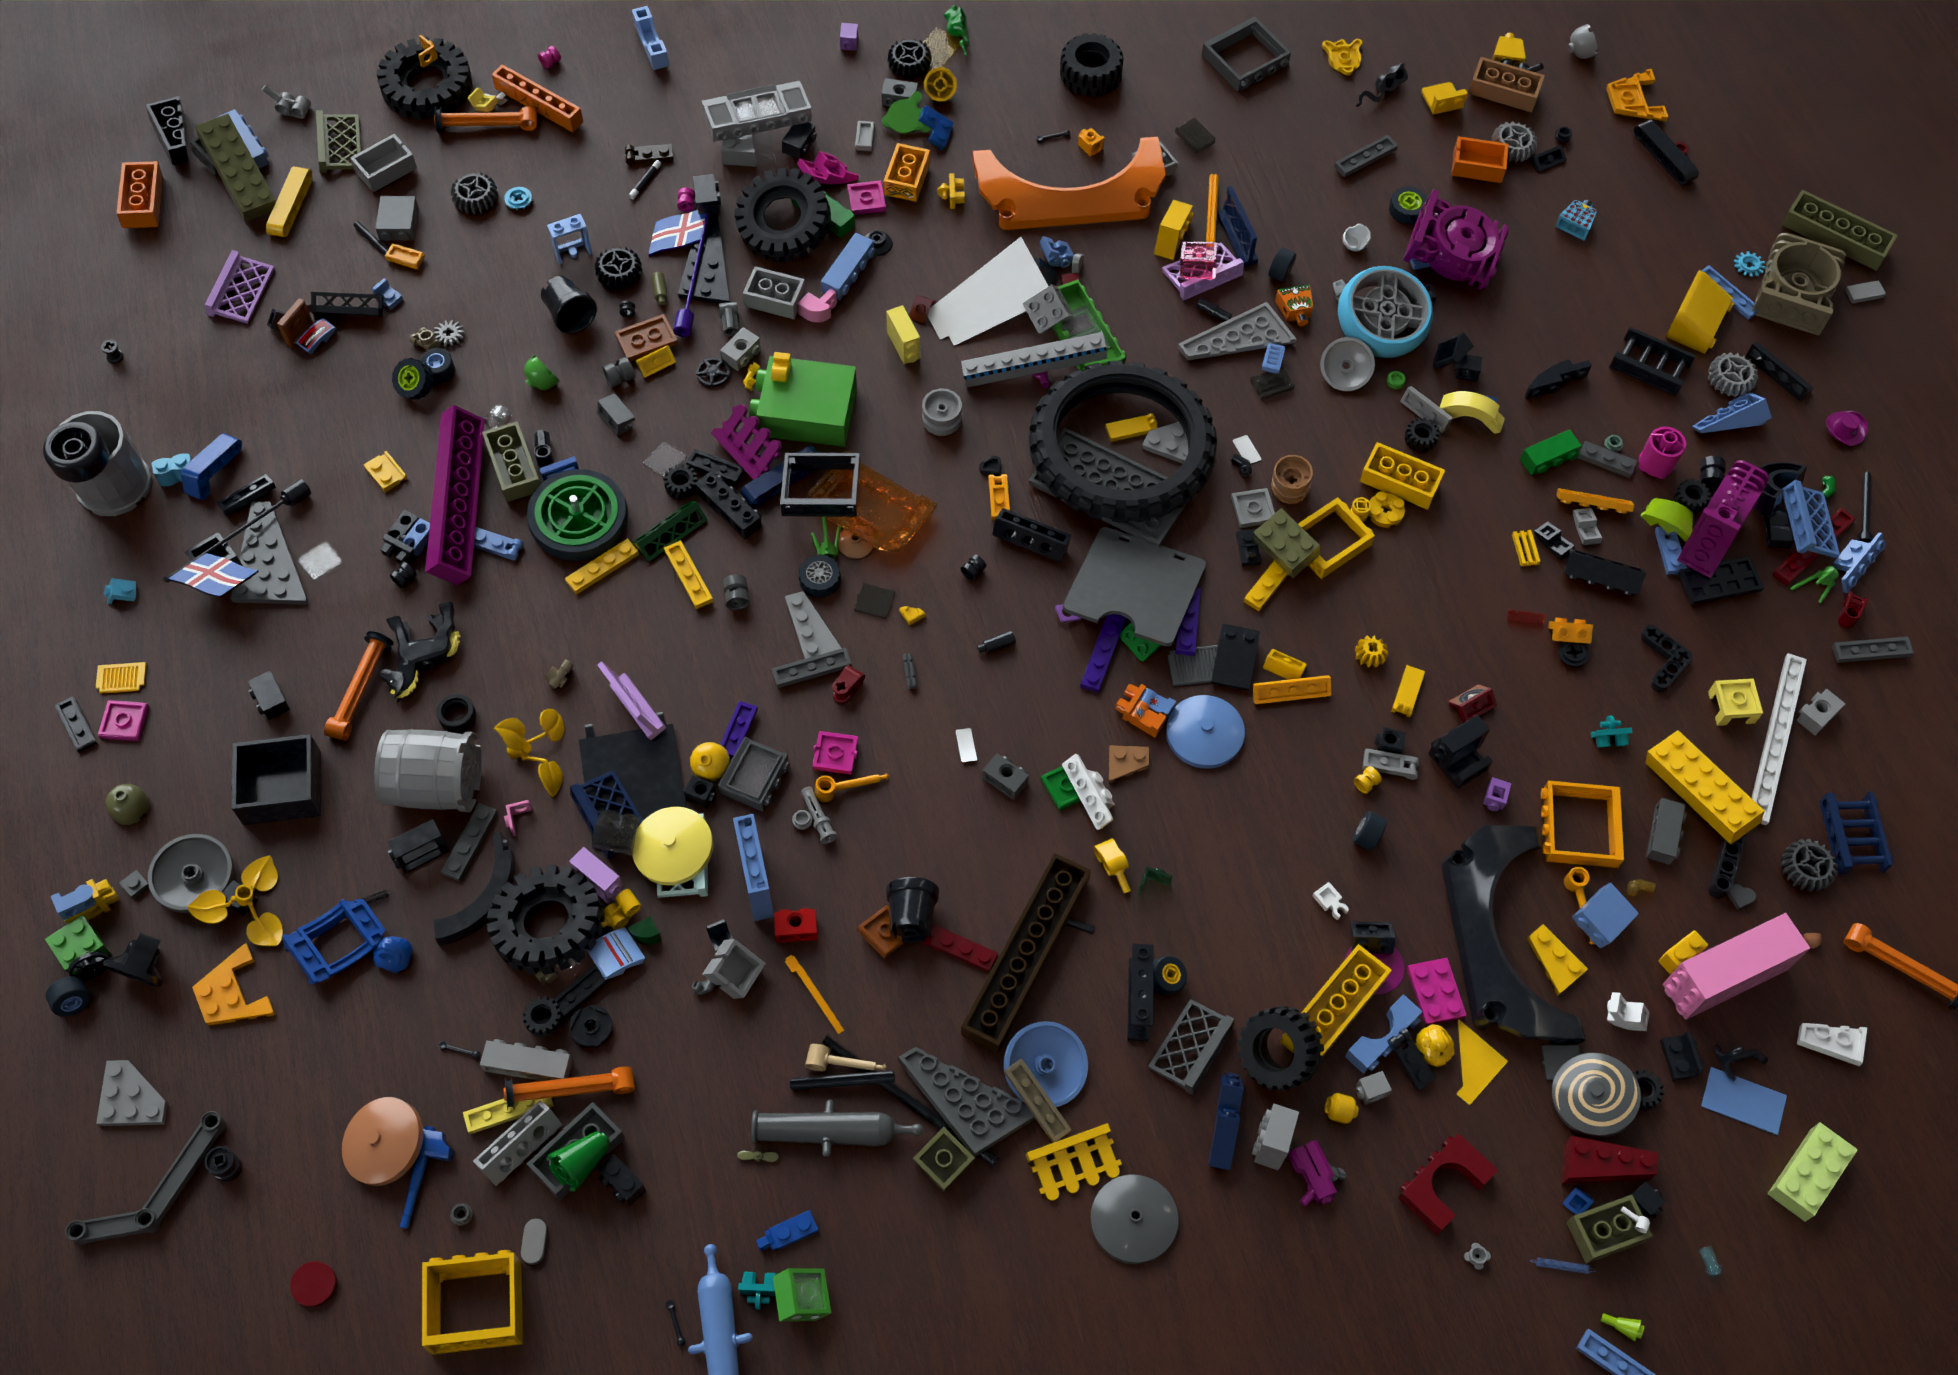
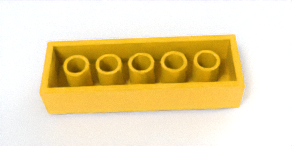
M1679 730L1647 752L1646 764L1730 844L1762 822L1765 811Z
M1359 944L1301 1012L1309 1015L1308 1020L1310 1022L1314 1021L1317 1025L1315 1028L1317 1033L1321 1032L1320 1044H1324V1051L1320 1052V1055L1323 1057L1383 985L1392 971ZM1284 1033L1280 1043L1294 1053L1293 1043L1290 1037Z

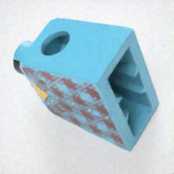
M1574 200L1560 214L1555 227L1585 241L1596 214V209L1592 208L1593 203L1590 200H1584L1583 203Z

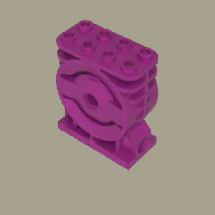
M1433 189L1420 210L1403 261L1409 263L1413 258L1422 263H1428L1438 274L1445 278L1456 281L1469 280L1468 285L1470 286L1476 280L1479 282L1477 289L1482 290V288H1486L1490 278H1493L1497 271L1495 265H1498L1501 259L1499 253L1504 249L1505 242L1503 241L1507 238L1510 231L1508 230V225L1504 224L1501 230L1497 229L1499 221L1494 220L1492 222L1483 212L1469 206H1451L1449 202L1438 198L1439 191Z
M1736 461L1701 514L1677 561L1711 578L1769 481L1768 473L1746 461Z

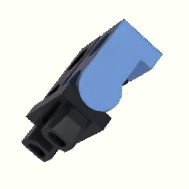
M404 510L388 533L383 536L385 543L380 549L381 553L390 558L394 552H397L395 560L399 564L402 562L408 563L410 560L415 562L418 558L417 556L421 554L428 543L430 523Z

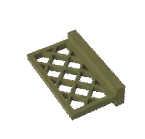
M316 110L320 174L327 173V169H354L352 163L348 162V160L361 152L358 114H323V110ZM327 121H336L337 123L332 126ZM355 121V123L351 126H349L345 122ZM341 125L346 128V130L343 132H340L337 129ZM332 132L338 135L334 139L328 136ZM350 132L355 134L352 139L346 136ZM342 138L347 141L344 145L338 142ZM351 144L356 147L353 151L347 149ZM333 145L339 148L335 152L329 149ZM342 151H344V152H346V153L348 154V155H347L346 157H344V158H342L340 155H338V154H340ZM334 157L339 160L338 163H330V161Z

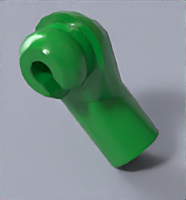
M1824 476L1822 479V484L1826 485V489L1822 491L1825 500L1836 492V479L1833 476Z

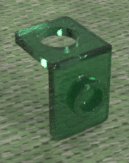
M1147 866L1139 885L1138 894H1141L1147 878L1170 886L1173 876L1165 873L1162 869H1153Z

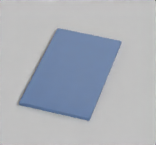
M1711 1067L1701 1107L1778 1135L1787 1095L1735 1076L1736 1080L1732 1081L1725 1072Z

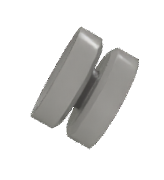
M941 388L926 394L922 403V422L928 432L938 436H946L957 431L962 420V402L960 397L949 389Z

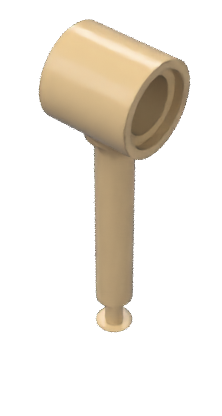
M810 1044L805 1067L820 1072L826 1071L828 1064L873 1071L876 1069L886 1070L885 1064L877 1065L876 1062L830 1055L831 1049L821 1044Z

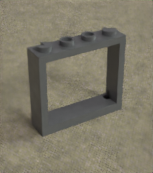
M1254 16L1203 43L1201 55L1238 92L1289 65L1291 52ZM1253 34L1276 58L1240 77L1217 53Z

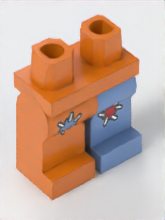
M1129 684L1124 695L1131 698L1130 702L1120 698L1115 709L1123 714V720L1129 721L1134 726L1156 738L1174 709L1176 701L1158 695L1143 684L1139 687Z

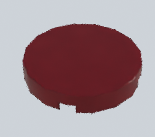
M321 1261L307 1262L301 1265L291 1278L290 1290L292 1297L305 1307H318L332 1298L336 1290L337 1278L333 1269L328 1264Z

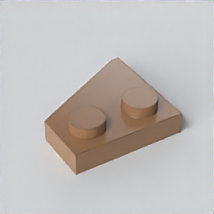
M1109 746V783L1149 767V747Z

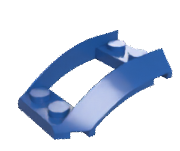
M342 899L335 907L322 916L297 928V931L289 935H282V940L286 952L289 951L308 977V983L316 984L348 968L377 946L386 929L364 899H355L354 901ZM348 917L365 942L348 955L328 965L311 940L319 937Z

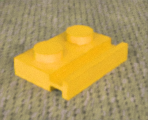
M387 451L382 456L378 455L364 464L366 471L384 493L399 485L400 481L408 479Z

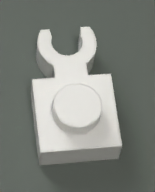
M1329 882L1312 895L1325 911L1328 909L1332 910V915L1336 920H1339L1341 917L1337 910H1342L1345 914L1349 911L1345 904L1339 902L1342 896Z

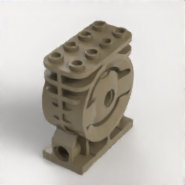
M1779 234L1771 247L1765 275L1752 311L1756 312L1758 309L1759 311L1755 314L1756 316L1819 336L1833 313V303L1830 299L1835 293L1840 280L1846 253L1841 249L1793 234Z

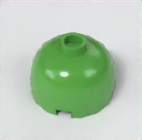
M535 355L524 366V374L527 378L525 382L532 389L536 387L546 391L553 388L560 381Z

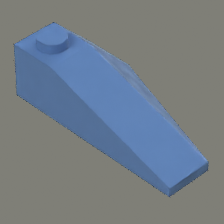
M1747 392L1745 395H1741L1728 402V407L1716 410V415L1705 417L1693 425L1692 428L1697 432L1707 433L1760 426L1765 424L1772 416L1765 398Z

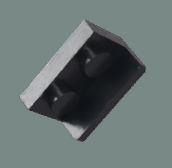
M1351 921L1352 951L1359 944L1369 953L1392 954L1394 952L1396 937L1392 922Z
M1690 1031L1680 1036L1667 1037L1660 1040L1672 1081L1695 1078L1703 1072V1060L1698 1055L1697 1042L1692 1037Z

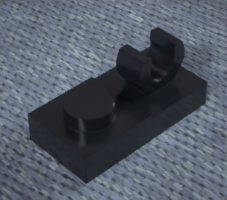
M1255 529L1239 530L1236 533L1241 566L1261 564L1258 544L1254 541L1253 532Z

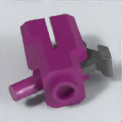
M1315 1140L1305 1144L1306 1148L1300 1146L1288 1154L1295 1171L1302 1174L1307 1183L1308 1192L1300 1200L1304 1207L1313 1199H1315L1316 1203L1322 1202L1323 1205L1335 1200L1334 1196L1337 1193L1333 1182L1337 1178L1341 1181L1346 1179L1344 1169L1331 1166L1318 1141Z

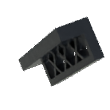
M311 292V305H307V309L312 314L383 317L384 295ZM316 296H323L327 302L324 305H316ZM336 297H341L345 303L341 306H335L332 301ZM354 298H359L363 302L359 307H353L350 304ZM372 298L378 299V308L370 307L367 303Z
M1755 341L1751 345L1745 357L1749 360L1751 359L1752 363L1756 364L1758 368L1797 400L1801 401L1812 392L1814 388L1761 344Z

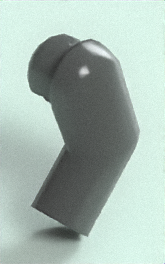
M707 979L703 982L695 981L691 988L695 994L703 995L713 991L715 984Z

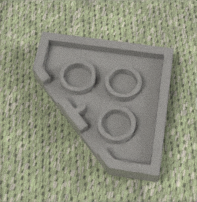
M1179 422L1150 430L1142 444V449L1183 464L1188 455V440L1183 427Z
M129 1060L106 1061L96 1124L98 1126L165 1125L168 1103Z

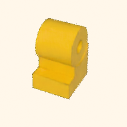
M774 352L771 381L787 382L792 365L791 354Z

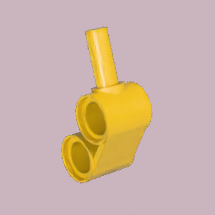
M1111 838L1093 847L1094 853L1100 863L1103 862L1109 876L1116 875L1123 893L1131 891L1124 875L1125 869L1129 868L1128 861L1124 853L1118 848L1115 840Z
M630 889L620 892L615 897L617 903H612L603 910L604 922H601L603 928L611 926L613 930L620 929L641 909L642 905Z

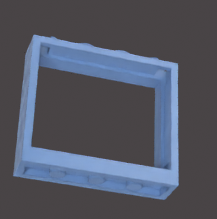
M754 814L735 817L733 821L754 921L773 918L774 913Z

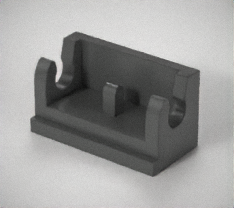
M615 393L598 400V415L617 437L633 427L628 423L635 421V416Z

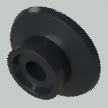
M874 230L865 236L874 240V256L888 253L893 246L891 237L880 230Z

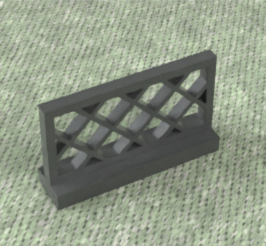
M1190 999L1148 1068L1185 1088L1187 1093L1194 1095L1234 1030V1018L1228 1015L1225 1017ZM1194 1007L1200 1010L1202 1016L1190 1019L1188 1013ZM1215 1018L1220 1021L1217 1027L1208 1029L1207 1019ZM1203 1021L1205 1030L1194 1032L1191 1023ZM1189 1024L1191 1033L1179 1036V1027ZM1207 1034L1208 1042L1198 1045L1196 1036ZM1193 1037L1195 1046L1183 1049L1181 1040ZM1178 1041L1181 1050L1169 1053L1167 1048L1169 1043ZM1197 1051V1060L1187 1063L1185 1054ZM1182 1055L1184 1064L1172 1066L1170 1057ZM1168 1058L1170 1067L1161 1069L1156 1066L1159 1060ZM1186 1068L1188 1074L1183 1081L1175 1076L1174 1071Z

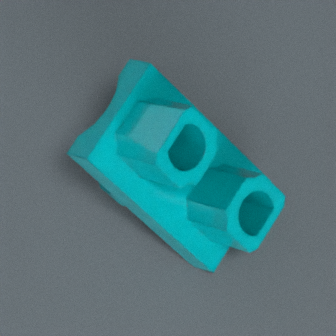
M1610 715L1606 717L1605 722H1600V727H1606V729L1591 732V738H1596L1598 748L1610 747L1609 737L1615 736L1616 746L1629 745L1628 734H1632V727L1615 729L1616 726H1621V721H1615L1614 717Z
M744 1272L742 1283L738 1285V1291L740 1295H756L747 1296V1303H755V1310H760L761 1303H770V1297H762V1295L776 1296L773 1276L777 1275V1273H765L764 1284H756L757 1274L755 1272Z

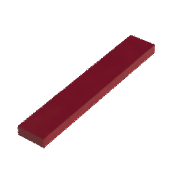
M1840 508L1830 517L1835 538L1837 539L1856 520L1843 508ZM1796 550L1772 575L1788 586L1820 554L1812 551H1806L1802 554Z

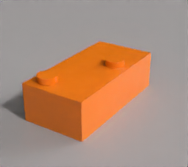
M158 161L122 163L117 216L122 228L158 227L163 175Z

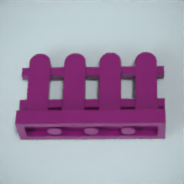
M739 404L731 409L733 413L727 421H723V428H714L711 434L750 477L755 480L771 469L769 465L775 457L779 458L781 455L779 451L782 448V444L778 440L769 442L770 430L767 428L758 430V417L750 416L747 418L748 407ZM743 422V427L737 433L736 429L738 428L740 423ZM754 433L756 436H755L754 439L751 441V443L748 444L747 441L749 440V438L751 437V435ZM765 445L767 448L760 457L758 453Z

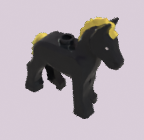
M452 602L439 604L441 614L427 615L429 623L438 631L434 638L412 641L408 621L402 622L400 616L386 619L388 626L396 634L398 642V671L384 669L380 672V677L389 685L390 693L394 694L396 702L410 695V692H413L416 688L419 675L418 670L423 668L432 669L435 665L448 661L457 652L460 643L458 639L461 636L459 631L453 632L455 630V610Z

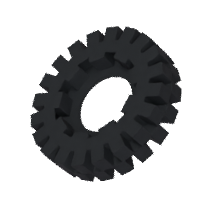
M415 38L407 40L409 47L406 48L400 43L394 46L396 53L389 50L385 54L386 60L381 59L379 63L380 69H377V81L383 99L390 106L391 110L395 113L399 111L400 115L409 118L412 113L413 119L422 120L423 114L426 113L428 120L434 119L435 107L437 109L442 107L443 113H449L448 106L455 111L461 106L460 101L465 102L468 98V92H471L472 76L467 58L459 47L455 48V45L449 41L444 44L443 39L434 38L433 40L438 59L427 66L435 67L443 73V80L433 90L426 88L420 89V92H417L407 84L408 75L414 69L422 67L418 55L424 49L421 46V42L420 44L416 43ZM430 54L425 55L424 61L430 58Z
M778 168V175H774L772 170L764 172L766 179L762 180L759 175L752 179L754 186L746 185L742 190L744 197L739 196L736 201L738 208H735L734 217L737 229L748 249L753 254L757 252L758 256L762 259L767 260L770 256L772 262H781V257H784L786 262L795 260L794 254L796 253L802 258L808 255L806 248L810 247L814 251L819 246L817 239L824 240L827 235L825 228L830 227L831 219L829 215H831V210L824 190L817 180H813L811 175L805 172L802 176L801 171L792 168L790 174L787 168ZM785 198L796 201L801 208V216L796 225L784 231L773 230L767 226L764 220V213L773 201Z
M547 865L545 873L542 872L540 866L531 868L530 878H526L523 872L516 875L514 879L517 885L513 886L507 882L501 888L504 896L496 894L491 902L494 909L488 910L487 919L489 924H487V929L497 952L506 964L510 963L511 967L518 971L524 968L526 974L537 975L539 968L543 975L554 973V965L557 964L561 971L571 967L568 959L573 958L577 963L586 957L583 948L591 951L597 944L594 936L600 937L603 931L601 922H604L603 905L592 882L587 880L586 876L580 871L575 873L573 868L563 866L560 871L557 865ZM546 901H555L563 904L568 910L569 917L567 924L559 931V934L541 939L533 938L527 934L524 928V921L526 915L534 906Z

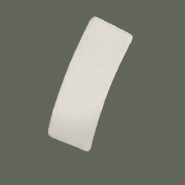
M971 728L956 730L961 761L977 760Z

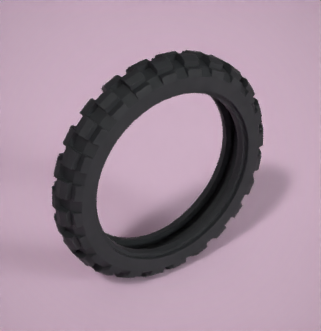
M1108 361V365L1101 366L1100 363L1085 366L1083 371L1075 370L1064 376V380L1057 381L1048 389L1047 394L1037 404L1035 413L1032 416L1029 446L1031 460L1036 467V473L1041 481L1047 484L1048 490L1057 499H1063L1066 501L1067 506L1077 512H1081V510L1087 512L1088 516L1099 520L1102 517L1110 518L1112 522L1126 523V520H1135L1137 523L1149 521L1154 516H1159L1160 518L1173 512V509L1186 505L1195 494L1201 491L1214 466L1217 451L1216 428L1213 426V418L1208 408L1202 404L1203 400L1194 390H1189L1187 384L1178 377L1173 376L1171 378L1167 375V371L1157 367L1153 369L1146 368L1144 363L1132 361V365L1122 364V361ZM1110 393L1139 395L1157 402L1175 416L1186 434L1188 455L1181 467L1172 476L1156 485L1136 490L1107 488L1085 479L1066 462L1057 442L1059 426L1074 407L1090 398Z

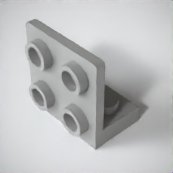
M1050 285L1023 303L1039 334L1062 320L1069 321L1074 318L1059 287L1055 285Z

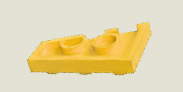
M1544 924L1527 938L1537 959L1544 966L1546 976L1553 983L1557 996L1588 970Z

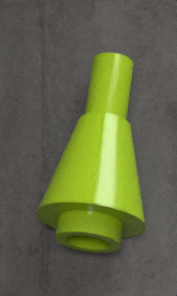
M1604 1313L1601 1318V1322L1615 1327V1329L1634 1342L1636 1338L1641 1339L1645 1326L1640 1325L1641 1320L1615 1318Z

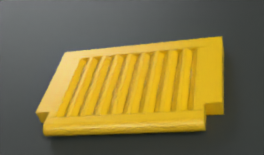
M147 663L98 665L96 689H99L100 694L140 691L141 686H145Z

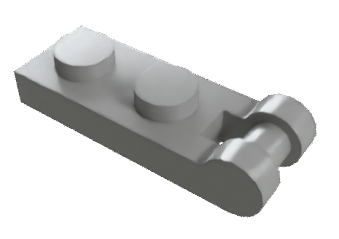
M1365 748L1362 769L1365 770L1368 766H1371L1381 773L1404 776L1414 780L1418 778V771L1416 769L1419 766V758ZM1404 764H1407L1409 768H1404Z

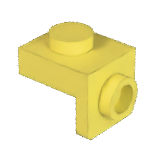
M476 88L468 96V100L478 112H491L499 102L496 96L484 95L480 88Z

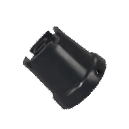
M556 276L547 282L549 285L546 289L543 287L541 290V299L550 311L555 326L562 333L566 334L578 333L586 329L596 316V301L587 292H582L565 276Z
M902 877L891 881L886 886V897L890 904V935L896 940L897 935L901 936L902 942L906 943L923 942L926 935L930 938L934 907L939 898V887L934 882L921 877Z

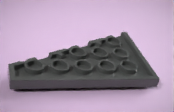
M917 1047L898 1057L900 1065L974 1157L1036 1119L1027 1105L1023 1104L1022 1100L1013 1098L996 1087L991 1088L981 1083L980 1079L969 1076L967 1072L953 1065L948 1066L938 1061L937 1057L928 1055Z

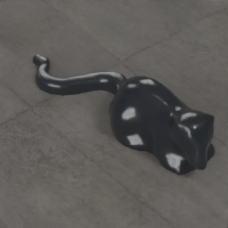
M1400 63L1399 65L1390 66L1388 73L1379 75L1375 81L1379 95L1376 97L1369 91H1362L1359 94V102L1356 106L1362 105L1364 96H1367L1373 102H1381L1384 99L1385 93L1395 90L1399 84L1405 82L1408 79L1407 71L1404 68L1405 64Z

